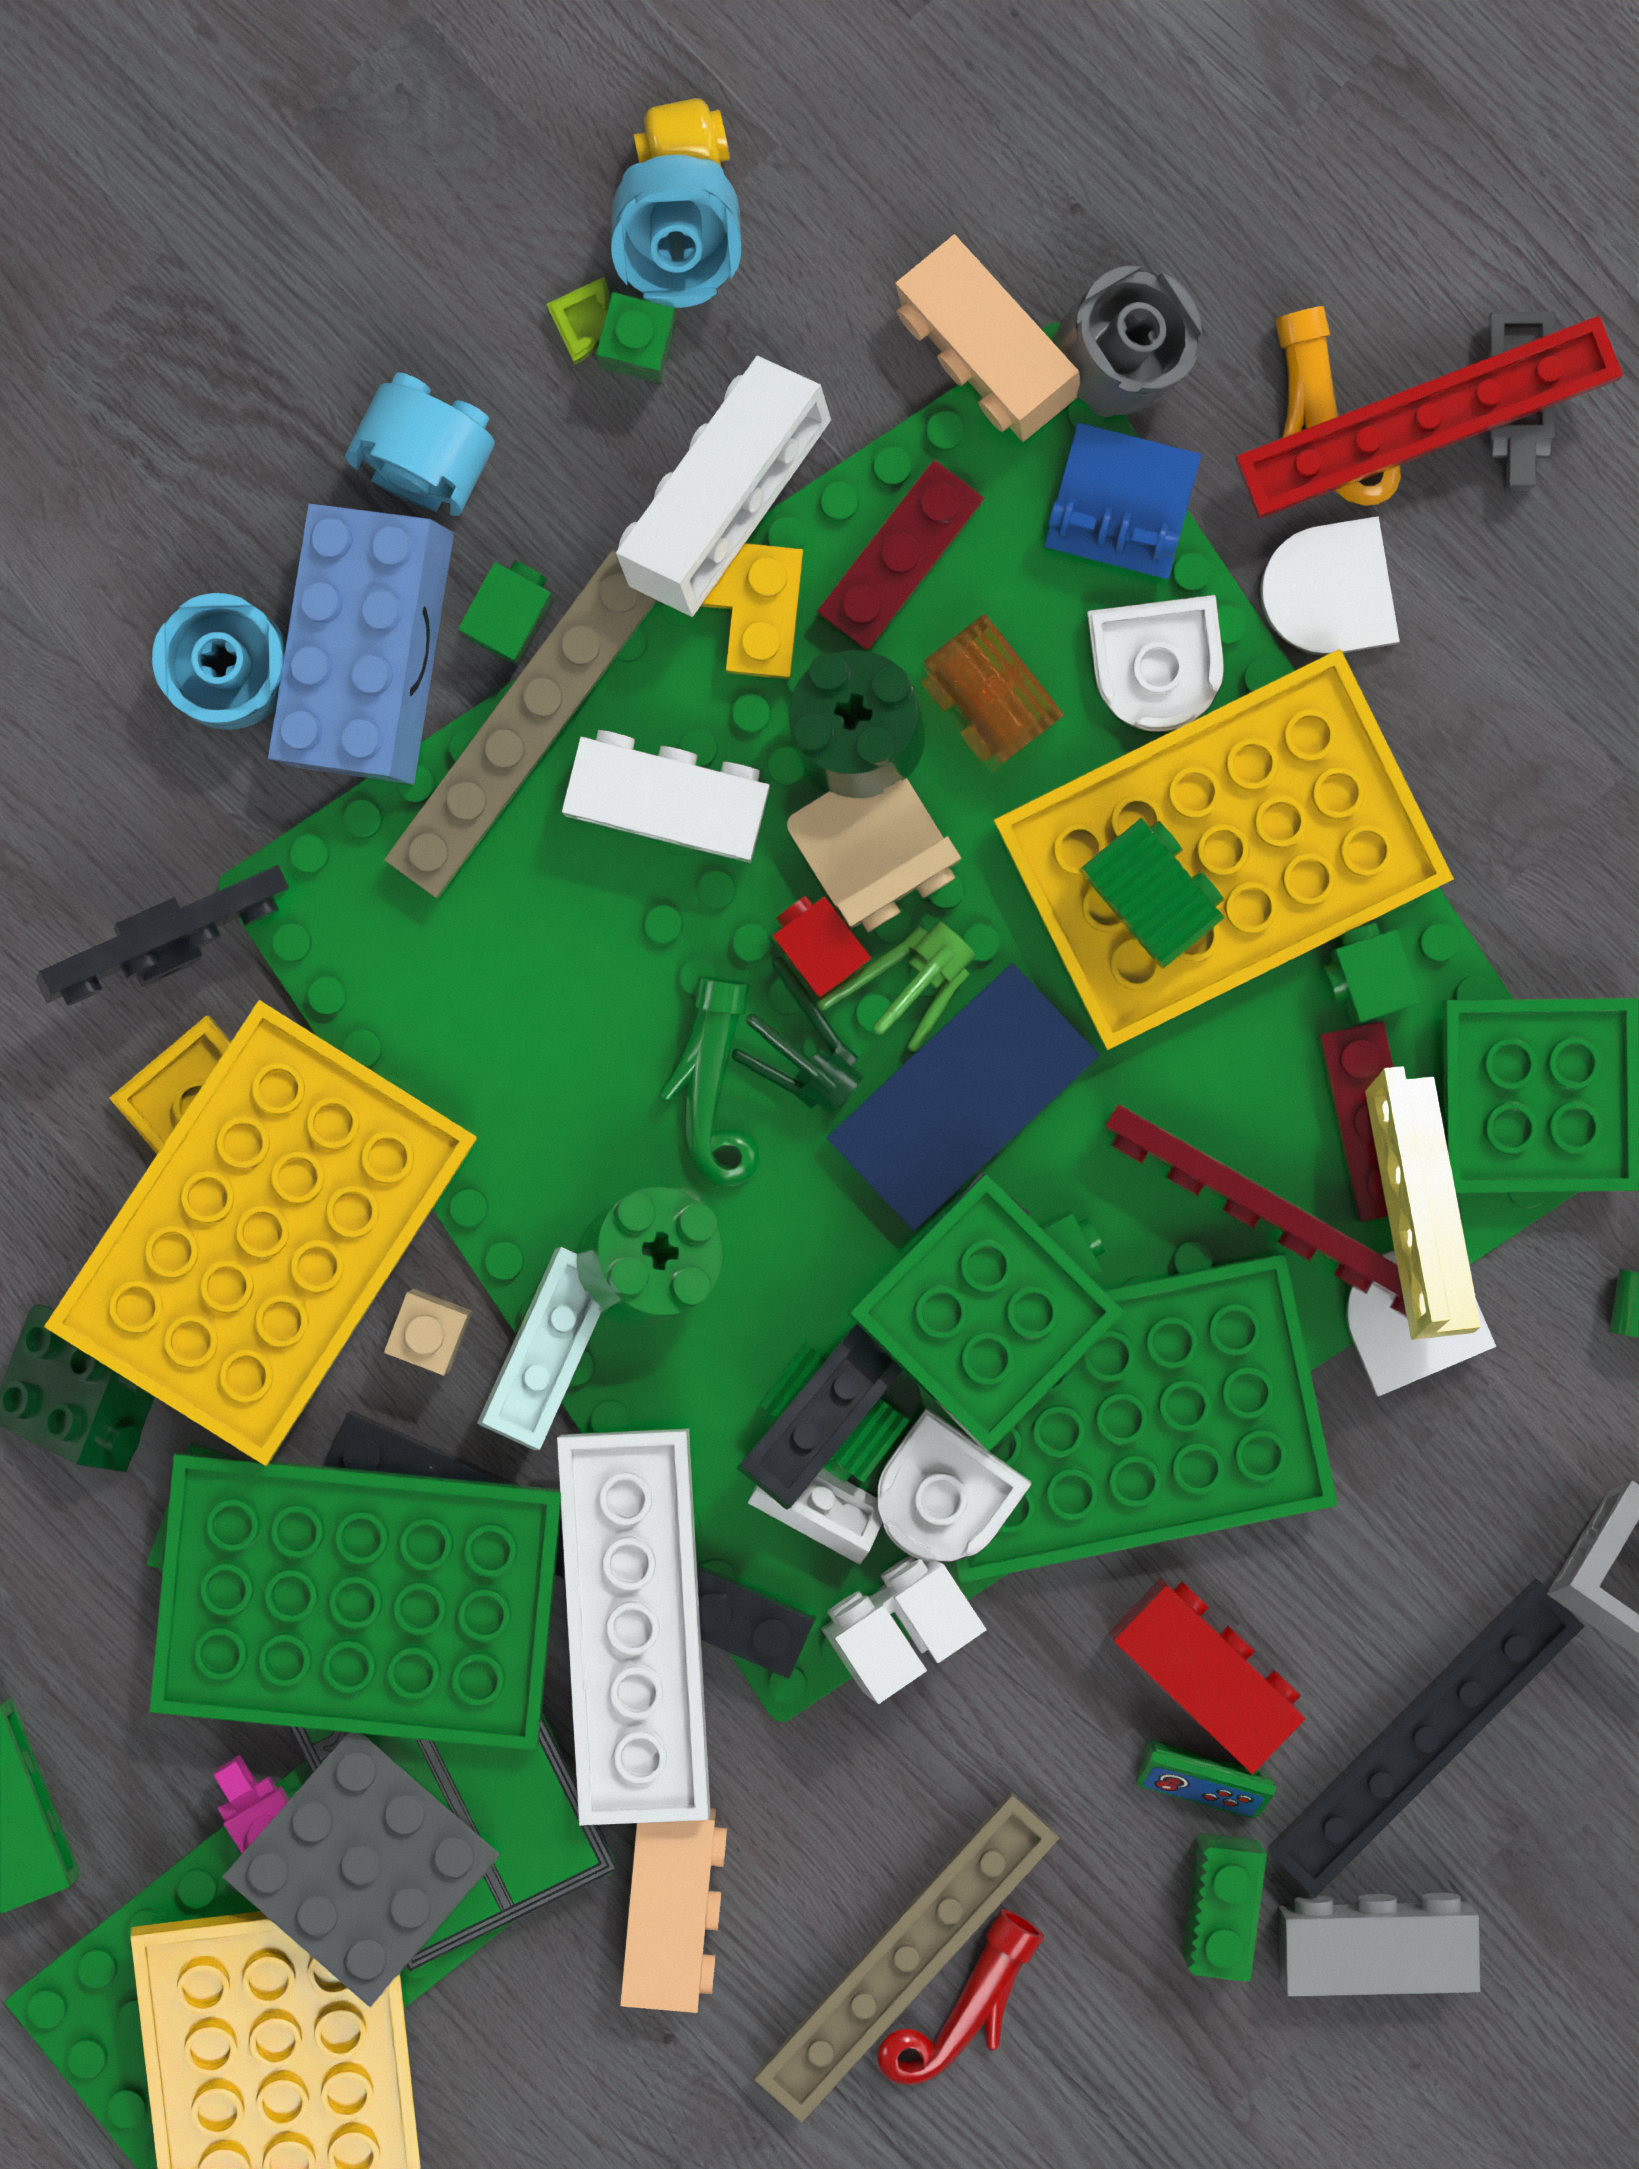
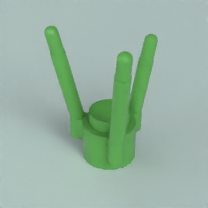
M938 921L928 933L918 926L904 942L836 986L835 989L818 999L816 1005L820 1010L828 1009L914 952L916 955L908 963L918 975L875 1023L874 1032L879 1035L884 1034L928 984L937 989L943 982L907 1045L909 1052L916 1053L928 1034H930L955 990L970 975L965 967L976 954L953 930L941 921Z

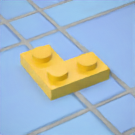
M744 543L701 604L702 607L732 610L726 673L790 680L803 549Z

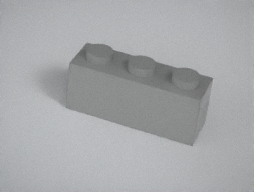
M1427 1893L1422 1895V1903H1397V1897L1393 1895L1366 1894L1358 1897V1904L1333 1905V1898L1318 1895L1314 1898L1312 1895L1296 1897L1295 1906H1278L1280 1983L1287 1996L1480 1992L1479 1915L1468 1902H1461V1896L1458 1894Z

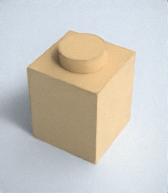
M412 1289L406 1293L384 1353L444 1376L452 1368L473 1311L420 1290Z

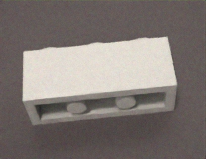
M598 730L596 740L580 738L562 809L565 817L751 863L770 790L769 784L758 782L759 770L723 761L721 771L718 772L695 766L698 755L667 746H660L658 756L633 750L635 739L604 730Z

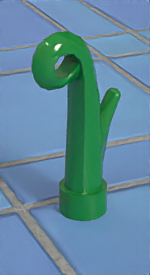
M699 976L694 1004L697 1007L692 1031L676 1068L660 1090L659 1098L664 1102L671 1101L688 1083L686 1096V1139L690 1157L698 1172L712 1183L722 1186H737L748 1181L756 1172L759 1163V1149L754 1139L745 1132L735 1129L713 1132L738 1019L740 1014H745L749 984L727 978ZM733 1145L739 1149L742 1158L737 1165L728 1167L718 1162L714 1152L722 1146Z

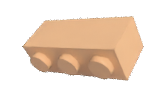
M955 234L895 283L901 305L896 312L902 323L916 339L921 341L928 336L941 350L942 353L937 358L944 370L959 386L964 385L968 381L983 397L978 402L981 410L999 431L1003 432L1010 427L1021 441L1024 442L1077 398L1080 386L1078 369Z
M710 1808L711 1815L709 1820L637 1823L620 2006L697 2013L699 1993L712 1994L716 1955L703 1954L705 1930L718 1931L721 1892L709 1891L711 1866L724 1867L727 1828L714 1827L716 1809Z

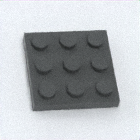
M349 1732L223 1875V1878L371 2008L495 1863L500 1854L361 1733Z

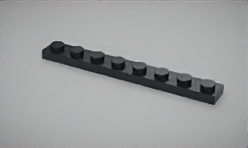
M352 1410L346 1414L325 1463L327 1467L519 1485ZM561 1513L555 1575L565 1579ZM697 1564L701 1640L790 1679L816 1616Z

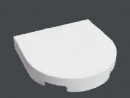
M1379 516L1317 526L1300 531L1281 544L1268 561L1260 585L1261 605L1269 626L1287 643L1308 654L1326 656L1338 649H1341L1342 653L1395 645L1400 642Z
M1215 595L1087 612L1096 685L1102 700L1118 719L1143 731L1167 732L1195 721L1209 708L1218 693L1223 677V654Z
M1395 1250L1381 1255L1397 1264ZM1373 1284L1367 1294L1351 1287L1346 1307L1347 1327L1376 1396L1386 1394L1496 1347L1478 1303L1477 1308L1481 1327L1476 1332L1411 1340L1407 1318L1389 1308L1395 1297Z
M926 1407L884 1466L877 1490L878 1511L890 1539L910 1556L926 1562H932L933 1560L937 1562L955 1561L976 1554L992 1540L1031 1486V1481L992 1453L985 1452L975 1441Z

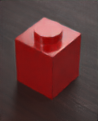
M804 896L775 918L782 929L773 935V939L819 999L871 960V957L825 896L814 905L807 896Z

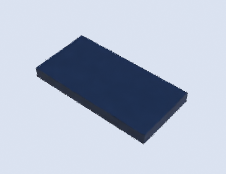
M1012 962L826 1138L909 1227L915 1231L1100 1055Z

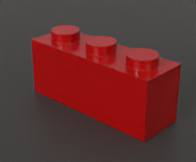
M1160 1578L1109 1631V1634L1124 1652L1250 1773L1254 1774L1306 1719L1298 1708L1294 1706L1301 1695L1275 1669L1265 1678L1248 1661L1256 1651L1229 1625L1218 1633L1202 1617L1210 1607L1183 1581L1173 1589Z

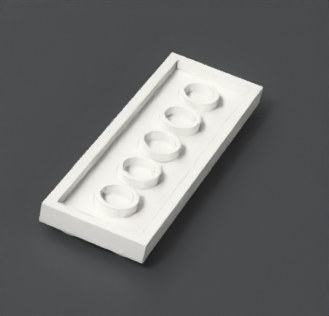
M689 1429L560 1435L557 1437L579 1825L709 1820L711 1811Z

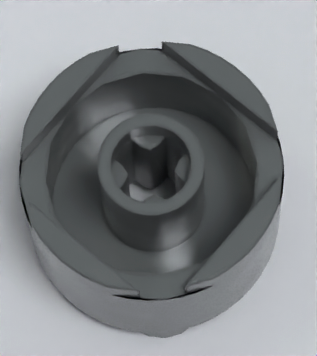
M1129 265L1105 273L1068 310L1060 322L1058 331L1054 334L1052 342L1079 371L1080 386L1077 397L1085 402L1093 413L1101 417H1111L1116 414L1127 415L1146 410L1172 389L1195 364L1198 354L1196 355L1198 337L1202 334L1199 311L1187 290L1174 278L1164 273L1156 276L1140 271V266Z

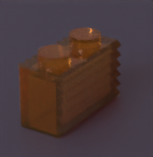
M986 614L980 616L923 662L922 667L929 675L921 681L923 687L943 712L954 706L955 710L968 725V727L960 732L962 737L983 763L993 756L1001 767L1058 723L1064 716Z

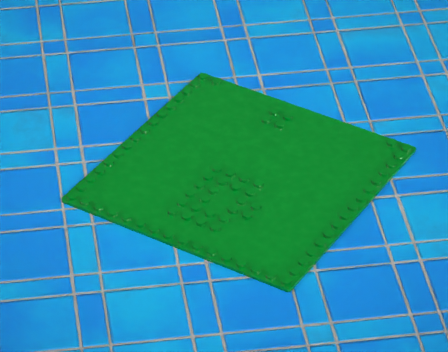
M1050 323L1041 330L1052 341L1060 323ZM967 381L962 386L957 385L766 512L745 543L803 549L790 680L726 673L732 617L731 609L700 606L694 616L691 617L657 601L438 899L384 859L516 680L421 742L414 785L367 778L224 873L218 881V888L222 890L279 865L289 886L284 896L276 901L279 911L248 926H244L240 917L238 919L316 1036L477 1137L476 1143L432 1210L516 1335L555 1249L563 1247L577 1254L580 1239L585 1229L603 1210L628 1194L649 1187L671 1188L689 1195L699 1203L707 1205L714 1212L722 1242L723 1258L718 1280L707 1298L682 1314L650 1327L623 1325L609 1319L601 1312L561 1403L582 1434L689 1429L697 1564L816 1616L790 1679L728 1652L770 1716L777 1722H786L853 1678L820 1629L832 1621L827 1612L837 1603L857 1591H860L862 1596L867 1595L870 1597L879 1591V1588L885 1585L880 1576L894 1564L910 1556L890 1539L882 1524L869 1553L859 1565L748 1504L756 1484L739 1471L737 1466L769 1429L763 1422L769 1413L760 1406L761 1400L806 1340L829 1356L856 1323L847 1313L950 1209L973 1179L982 1172L987 1174L1003 1191L1030 1213L1028 1216L1038 1226L1068 1211L1074 1214L1078 1223L1089 1218L1106 1251L1096 1257L1102 1272L1090 1277L1102 1290L1284 1252L1287 1257L1309 1368L1312 1371L1353 1343L1346 1322V1307L1352 1286L1333 1275L1338 1264L1317 1252L1311 1261L1296 1255L1277 1243L1282 1232L1262 1220H1259L1257 1226L1253 1229L1232 1218L1221 1210L1226 1200L1205 1187L1198 1197L1175 1185L1165 1178L1170 1167L1148 1155L1144 1163L1140 1164L1110 1146L1115 1135L1104 1130L1117 1105L1120 1104L1382 1255L1394 1250L1389 1217L1365 1222L1357 1221L1318 1035L1384 1021L1393 1066L1404 1067L1406 1080L1434 1077L1444 1129L1442 1001L1514 1000L1440 887H1437L1356 927L1359 928L1377 922L1380 934L1398 929L1422 1001L1421 1003L1361 1023L1351 1024L1344 1000L1337 1003L1333 1001L1323 972V967L1331 964L1327 951L1343 946L1341 937L1338 936L1109 1050L1105 1049L993 822L994 819L1172 732H1148L1134 728L1118 719L1108 709L1096 685L1087 612L1215 595L1223 654V677L1214 701L1199 718L1295 670L1188 509L1168 579L1045 548L1052 509L1058 498L1077 423L1140 438L1125 415L1116 414L1111 417H1101L1093 413L1088 405L1079 397L1027 440L1022 442L1010 427L1001 432L989 421L978 404L983 397ZM935 459L985 498L984 502L868 652L884 656L901 667L908 674L914 687L925 726V744L918 765L907 779L944 838L949 837L961 860L950 868L956 879L925 898H922L917 889L895 902L901 912L870 932H867L862 923L850 930L871 957V960L848 978L904 942L918 926L928 933L938 921H941L953 930L974 951L976 956L965 967L970 975L955 990L922 1046L1013 962L1100 1056L913 1231L826 1137L915 1054L908 1051L907 1045L943 982L937 989L928 984L884 1034L879 1035L874 1032L875 1023L918 975L908 963L916 955L914 952L846 998L841 999L826 1010H820L842 1043L858 1056L851 1066L863 1076L857 1087L832 1114L829 1115L818 1104L810 1109L796 1095L751 1071L750 1068L735 1061L731 1055L734 1049L739 1048L800 1081L796 1077L800 1069L746 1023V1017L749 1014L757 1015L808 1058L820 1047L829 1055L832 1053L772 965V960L775 957H782L816 1004L819 998L773 939V935L782 929L775 918L804 896H807L813 905L825 896L840 916L787 829V822L792 814L829 792L808 771L800 757L789 725L790 699L798 681L809 669L812 661L818 656L825 653H839L851 650L864 651L818 616L817 610ZM858 719L855 724H848L847 730H855L859 721L868 720ZM598 730H604L635 739L633 750L658 756L660 746H667L698 755L695 766L720 772L724 761L759 770L758 782L769 784L770 790L751 863L565 817L562 809L580 738L596 740ZM699 976L727 978L749 984L745 1014H740L713 1129V1132L728 1129L745 1132L754 1139L759 1149V1163L756 1172L748 1181L737 1186H722L712 1183L698 1172L690 1157L686 1139V1096L688 1083L671 1101L664 1102L659 1098L660 1090L676 1068L692 1031L697 1007L694 1004ZM733 1145L722 1146L714 1152L718 1162L728 1167L737 1165L742 1158L739 1149ZM1578 1192L1456 1193L1469 1265ZM647 1247L642 1248L643 1255L652 1257L653 1268L657 1266L656 1258L650 1255ZM904 1370L901 1371L882 1396L906 1413L910 1421L865 1482L860 1481L853 1474L847 1480V1482L876 1498L879 1479L884 1466L924 1411L919 1386ZM939 1562L944 1564L967 1601L1007 1575L1002 1574L960 1583L956 1562ZM895 1613L890 1614L907 1641L910 1640V1636Z

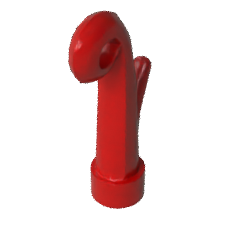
M1001 1909L986 1933L988 1942L954 2009L933 2043L921 2032L913 2029H899L889 2034L881 2043L877 2053L878 2066L882 2074L890 2081L901 2085H916L931 2080L956 2060L984 2023L985 2044L989 2050H996L1000 2044L1003 2015L1014 1981L1023 1963L1030 1962L1044 1939V1934L1035 1925L1010 1910ZM907 2048L916 2049L919 2052L920 2057L912 2061L903 2062L897 2060L901 2051Z

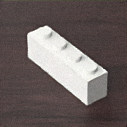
M759 356L755 357L743 375H738L733 379L726 391L724 402L710 422L701 425L697 429L691 440L689 451L675 471L666 474L662 478L655 491L654 500L638 522L631 523L624 531L616 555L629 587L691 617L694 616L830 423L831 418L821 384Z

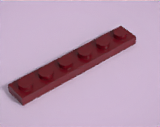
M1120 1104L1117 1105L1104 1130L1115 1135L1110 1143L1112 1148L1140 1164L1144 1163L1148 1155L1170 1167L1165 1178L1175 1185L1198 1197L1204 1187L1226 1200L1221 1209L1224 1213L1255 1229L1259 1220L1264 1221L1282 1232L1277 1241L1278 1244L1308 1261L1312 1260L1316 1252L1338 1264L1333 1274L1335 1277L1365 1294L1368 1293L1373 1284L1395 1297L1389 1308L1407 1318L1397 1264Z

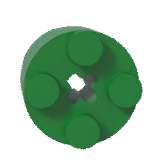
M649 1187L628 1194L603 1210L585 1229L580 1239L577 1251V1272L585 1292L589 1291L593 1299L600 1306L598 1309L609 1319L632 1327L655 1326L695 1307L707 1298L715 1286L721 1271L723 1250L717 1228V1218L707 1205L699 1203L689 1195L675 1189ZM647 1247L650 1255L656 1258L657 1266L653 1268L652 1257L643 1255L642 1248Z

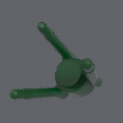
M775 957L772 960L774 969L832 1053L829 1055L820 1047L808 1058L757 1015L749 1014L746 1017V1023L800 1069L796 1074L800 1081L739 1048L734 1049L731 1056L735 1061L750 1068L751 1071L796 1095L810 1109L818 1104L830 1115L844 1102L863 1079V1076L851 1066L858 1056L842 1043L782 957Z

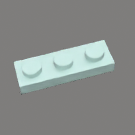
M563 1247L555 1249L477 1424L532 1450L541 1449L601 1314V1311L598 1309L600 1306L588 1290L585 1292L579 1280L577 1254Z

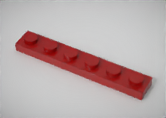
M1599 315L1237 455L1235 461L1257 518L1260 520L1619 381L1623 373Z

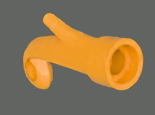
M1324 306L1297 311L1274 319L1280 347L1285 349L1288 370V409L1282 438L1301 431L1304 424L1307 429L1338 417L1326 339L1331 334ZM1400 465L1384 471L1381 482L1374 486H1364L1358 481L1335 491L1349 502L1364 506L1380 504L1388 500L1397 490L1401 480Z

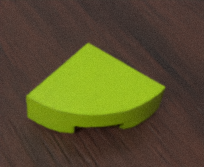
M604 277L547 303L548 310L574 365L589 357L599 345L610 303V294Z

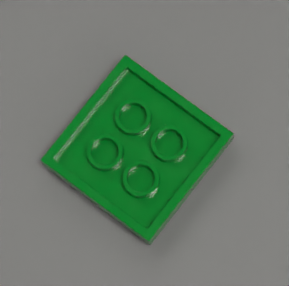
M1639 998L1442 1001L1444 1135L1455 1193L1639 1191Z
M984 1174L847 1314L985 1452H990L1112 1326L1124 1311L987 1174Z

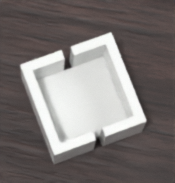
M908 1556L894 1564L880 1576L885 1585L879 1588V1591L870 1597L867 1595L862 1596L860 1591H857L837 1603L827 1612L832 1621L820 1629L861 1691L877 1704H880L927 1671L890 1614L895 1613L920 1653L929 1650L937 1663L987 1630L942 1563L935 1560L932 1562L922 1561V1559L915 1560L914 1557Z

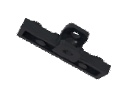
M276 865L182 908L179 907L175 897L117 922L113 928L117 937L40 970L36 982L46 1003L63 997L67 1006L99 993L103 990L99 980L121 970L126 979L137 976L141 987L148 986L199 961L203 955L200 948L221 937L217 927L239 917L244 926H248L278 912L279 907L276 901L284 896L289 886L279 865Z

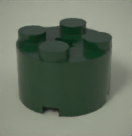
M861 650L822 654L812 661L809 669L800 678L792 693L789 705V725L800 757L808 771L830 792L850 798L873 797L884 793L883 789L893 785L900 779L903 781L918 765L925 744V726L920 706L908 674L888 658ZM858 719L868 720L859 721L855 730H847V725L855 724Z

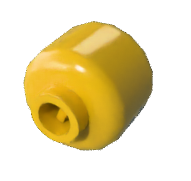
M700 98L650 108L644 118L645 132L633 134L639 163L664 155H687L699 159H709L718 163L720 167L721 162L730 160L720 110L710 111L706 102Z

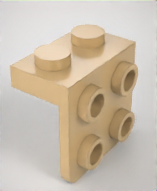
M907 778L903 781L900 779L893 785L883 789L884 793L869 798L844 797L829 791L792 814L788 819L787 829L849 930L862 923L867 932H870L901 912L895 902L917 889L922 898H925L956 879L950 868L958 864L961 857L949 837L944 838Z

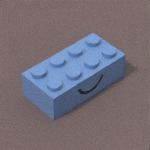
M308 504L284 655V667L280 680L268 759L295 768L414 785L454 538L453 531L426 518Z

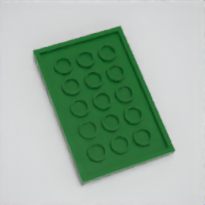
M1284 1252L1103 1290L1124 1313L990 1451V1453L1030 1480L1031 1486L996 1535L982 1550L969 1557L955 1560L960 1583L1338 1506L1290 1271ZM919 1386L923 1410L927 1407L971 1438Z
M177 1452L173 1458L149 1712L536 1751L539 1746L561 1518L560 1489L270 1461L266 1467L255 1459Z

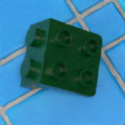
M41 1304L34 1305L27 1315L0 1386V1426L77 1465L126 1473L132 1456L139 1446L140 1435L155 1396L45 1328V1324L55 1309Z

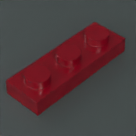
M934 459L819 607L817 615L861 649L869 651L979 509L985 498Z
M1384 1021L1318 1035L1358 1222L1388 1217L1365 1093L1366 1089L1385 1068H1394Z

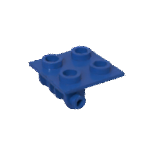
M1078 422L1058 498L1052 509L1045 548L1168 579L1202 454Z

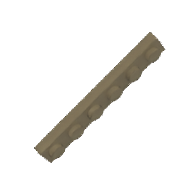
M613 549L384 859L438 899L658 601L629 587L616 552Z
M1010 1791L756 2071L754 2080L802 2123L1060 1839L1058 1833Z

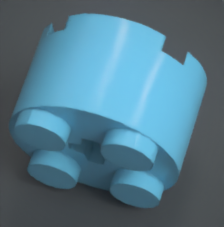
M664 155L643 163L634 164L624 173L612 205L611 253L619 277L626 285L628 281L634 288L642 292L644 299L672 308L695 306L706 302L716 295V289L729 277L732 278L738 269L741 258L739 202L733 186L725 177L724 171L718 163L709 159H699L687 155Z
M397 372L391 383L379 385L347 449L345 458L356 470H358L362 460L376 469L371 481L386 491L434 512H437L441 502L450 503V515L458 516L462 513L495 446L494 439L485 430L489 417L477 407L463 401L456 400L450 406L430 396L431 389L419 379Z
M204 594L191 598L179 606V609L171 615L166 623H163L153 645V671L157 684L168 700L178 710L205 726L222 730L245 728L256 724L276 711L287 641L278 626L264 612L250 602L230 594ZM221 648H226L227 652L237 659L236 664L227 667L226 675L221 677L218 672L209 667L210 660L220 659Z

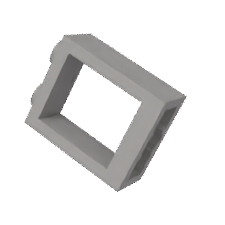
M1632 1480L1608 1490L1547 1595L1639 1659V1615L1599 1587L1637 1522L1639 1523V1485Z

